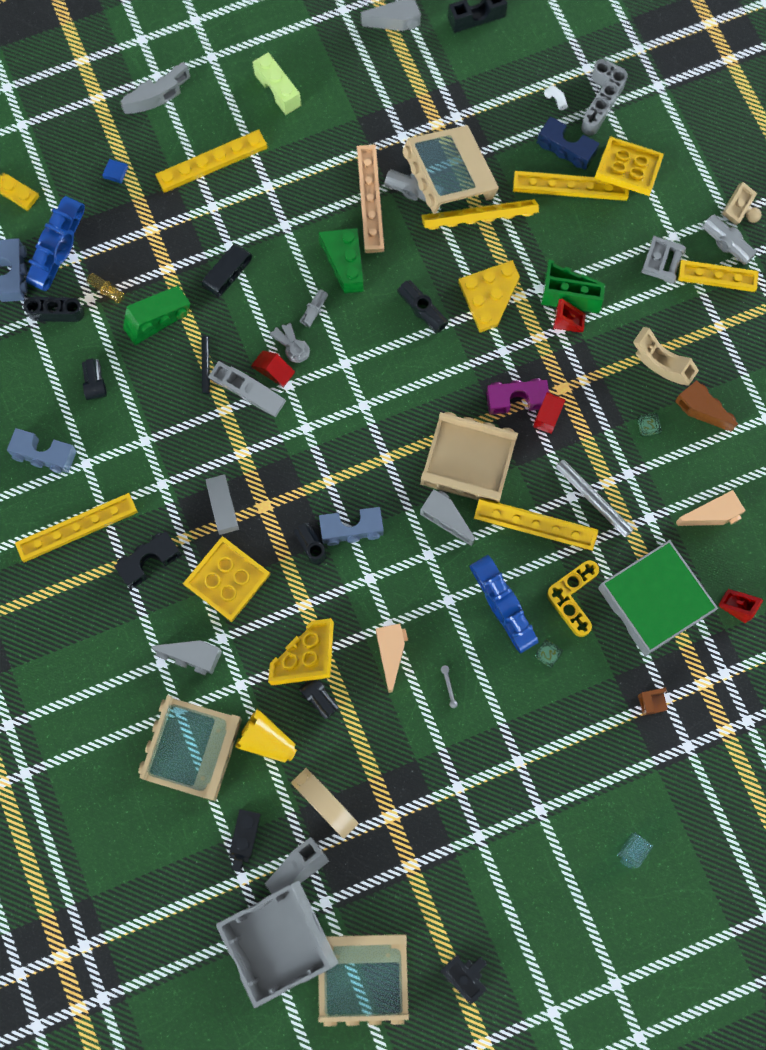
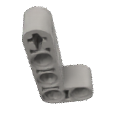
M605 59L597 60L592 72L593 82L602 87L583 118L581 130L588 136L594 135L598 131L623 91L628 77L625 69Z

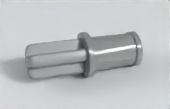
M320 289L317 291L312 302L307 304V309L300 319V323L304 326L311 327L317 314L321 313L320 308L328 297L324 290Z

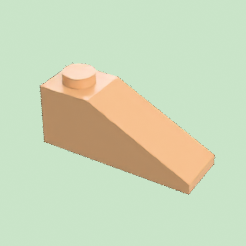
M732 490L681 516L676 521V524L678 526L724 525L730 522L732 525L742 519L741 515L746 510Z
M401 624L376 628L388 693L393 692L404 651V641H408L406 629H401Z

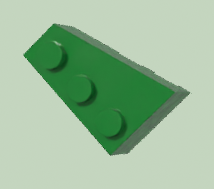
M357 228L319 232V243L334 270V274L344 294L364 292Z
M549 259L545 273L541 305L557 307L559 299H564L580 311L599 314L604 300L605 284L584 274L580 276L571 272L570 268L560 267L554 264L555 261Z
M175 286L128 305L123 329L136 346L177 320L187 316L191 303L180 287Z

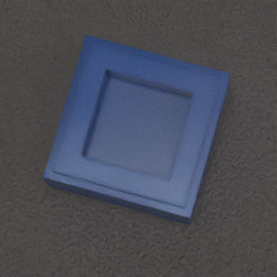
M109 159L103 172V178L122 184L128 170V165Z

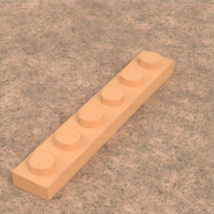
M376 145L357 146L365 253L384 252Z

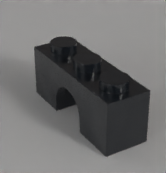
M461 0L449 4L448 20L453 32H460L506 17L508 3L506 0H481L478 4L469 6L467 0Z
M166 531L157 533L151 538L152 541L146 545H139L135 548L134 553L121 557L117 564L114 565L130 590L148 579L143 571L144 563L148 559L157 558L166 567L182 556L180 550Z

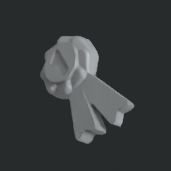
M291 323L287 326L282 325L284 334L277 327L274 331L270 332L271 337L286 347L285 354L290 361L300 363L308 359L310 348L305 341L295 338Z

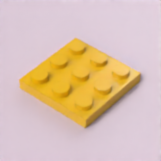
M609 137L595 179L650 196L664 154Z
M222 536L184 581L183 585L230 622H233L271 573Z

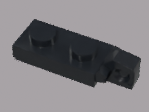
M239 809L229 858L234 859L232 871L241 872L243 862H249L250 857H252L261 817L260 813Z

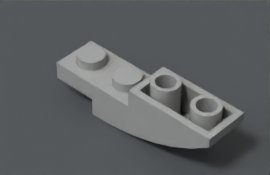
M182 62L178 66L173 67L164 77H160L156 83H153L150 79L141 83L137 89L125 95L120 101L123 112L130 114L150 110L181 94L179 86L190 78L188 66Z
M220 361L217 362L208 376L211 381L237 394L248 403L274 417L278 415L286 402L284 398L263 384Z

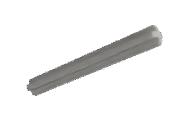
M565 460L557 464L556 469L624 537L632 533L633 528Z

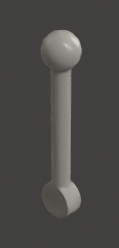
M444 665L441 667V672L445 676L450 696L449 705L451 708H456L458 703L454 699L448 675L449 667Z

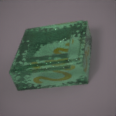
M657 413L637 417L641 437L662 432Z
M545 639L534 657L549 668H552L563 650Z

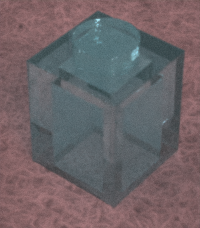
M631 833L617 855L622 858L620 862L628 868H639L653 845L637 833Z

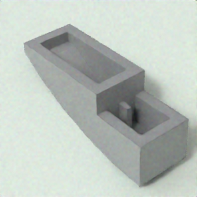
M226 475L205 479L219 535L239 530Z

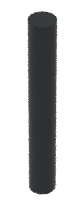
M202 336V394H210V379L208 378L210 375L209 337Z

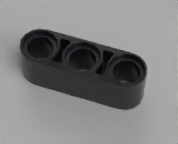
M237 243L233 244L205 276L202 286L215 296H222L248 266L252 259V254Z
M30 297L23 304L25 312L32 321L78 322L84 317V310L76 298ZM34 307H38L37 310L31 311ZM55 307L58 308L56 311L50 312L51 309ZM77 308L76 311L70 312L71 309Z

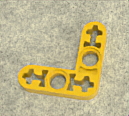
M591 560L585 561L554 583L547 592V598L572 632L579 637H585L590 633L592 623L571 595L598 575L599 566ZM585 566L588 568L593 567V575L588 573L582 579L581 574L585 572ZM568 578H577L579 581L578 586L570 587L567 583ZM553 589L555 591H561L560 598L562 600H564L565 598L568 599L561 605V607L558 605L561 602V600L558 597L552 596V594L554 593ZM566 605L573 606L575 609L574 615H566L564 607ZM579 614L581 617H579L577 620L580 622V624L585 623L587 625L585 628L586 632H584L583 630L579 631L577 629L579 624L576 620L574 621V623H572L570 620L575 619V617Z

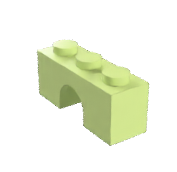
M269 52L253 61L255 76L264 88L270 87L274 94L275 102L285 115L301 106L299 91Z

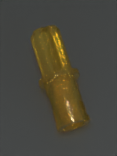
M91 273L87 277V283L99 290L101 295L105 294L116 303L123 299L124 293L112 286L110 281L103 280L95 273Z

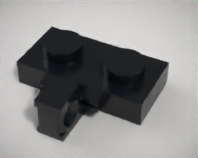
M455 955L440 970L470 1005L487 990L479 981L482 977L479 971L487 965L481 956L473 964L469 960L464 964Z

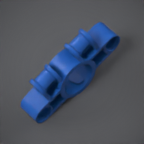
M65 196L62 198L57 209L52 208V216L49 222L45 224L38 244L35 246L36 251L32 259L28 261V263L32 264L26 277L28 284L43 291H47L50 288L60 264L66 260L72 249L74 233L85 210L83 203Z
M486 555L471 564L470 569L484 592L491 610L503 625L517 651L521 654L539 643L517 597L504 581L502 573L499 572L491 557Z

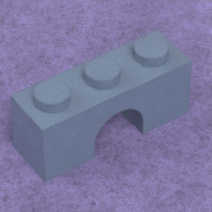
M19 238L0 240V266H11L9 273L0 276L1 302L24 301L25 293L28 291L27 283L24 281V275H27V266L24 263V257H27L26 246L22 245Z
M15 428L7 448L12 459L19 462L26 460L39 468L46 466L51 471L59 474L62 471L69 473L77 452L73 445L53 439L48 450L39 452L37 451L39 442L37 436L34 433Z
M380 507L360 509V521L353 527L345 526L340 520L339 513L319 515L323 544L328 546L338 545L341 541L355 543L362 538L375 540L383 536L384 530Z

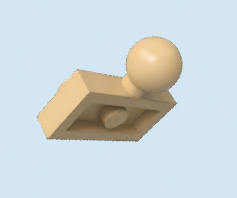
M744 182L740 183L721 214L735 225L741 222L745 214L749 222H758L762 216L761 211L756 207H750L757 193Z

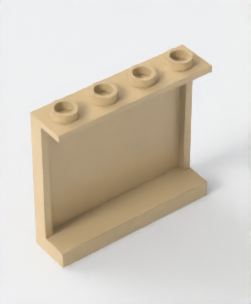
M440 412L420 485L478 501L479 498L499 503L518 433L514 432L511 428L505 427L501 429L495 427L492 423H479L470 417L461 418L451 412Z

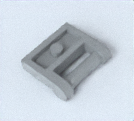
M653 236L641 273L663 279L670 284L675 283L681 256L685 253L686 247ZM670 250L674 252V256L667 272L663 269Z

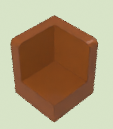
M666 688L646 691L638 695L643 716L668 710L664 693L667 692Z

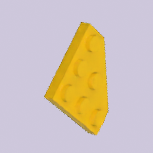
M513 260L458 280L479 332L495 328L500 323L501 317L520 279Z
M331 618L311 621L306 626L307 630L300 637L296 636L285 647L286 651L279 658L275 657L270 662L268 682L271 686L330 678L334 622Z

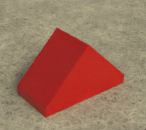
M559 299L555 310L553 329L584 332L586 314L564 299Z
M262 351L251 365L252 368L283 388L295 373L277 353Z
M547 392L533 427L552 434L566 399Z
M728 589L718 606L740 621L747 623L755 616L763 600Z

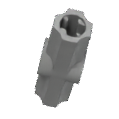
M392 169L388 171L384 186L402 192L410 200L416 201L420 199L426 201L423 192L419 189L415 175L408 176ZM435 186L437 193L442 196L444 189Z
M715 214L710 216L703 224L702 228L716 240L720 250L725 253L730 252L744 266L756 255L757 252L742 239L741 232L735 227H728Z

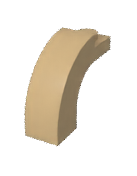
M643 327L633 341L638 349L635 353L637 357L648 368L665 379L689 386L699 371L691 358L676 355L665 349L658 342L650 328Z
M307 768L291 782L343 839L359 824Z

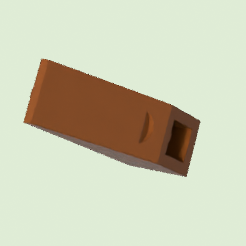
M697 380L679 394L675 401L688 416L730 432L738 425L734 415L727 412L722 407L721 402L711 396L707 387L700 384Z

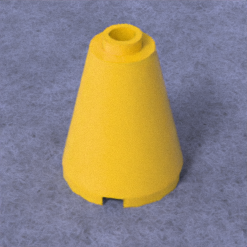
M258 709L251 715L242 730V738H238L235 747L284 763L287 760L291 761L297 752L295 749L296 744Z

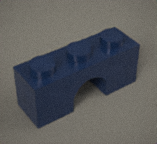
M550 116L539 132L537 144L543 149L555 153L559 158L571 162L575 167L586 170L597 154L600 143L584 134L577 142L566 141L563 136L567 125Z

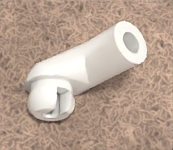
M550 85L544 90L547 98L553 96L556 99L559 110H565L568 107L564 93L557 87Z

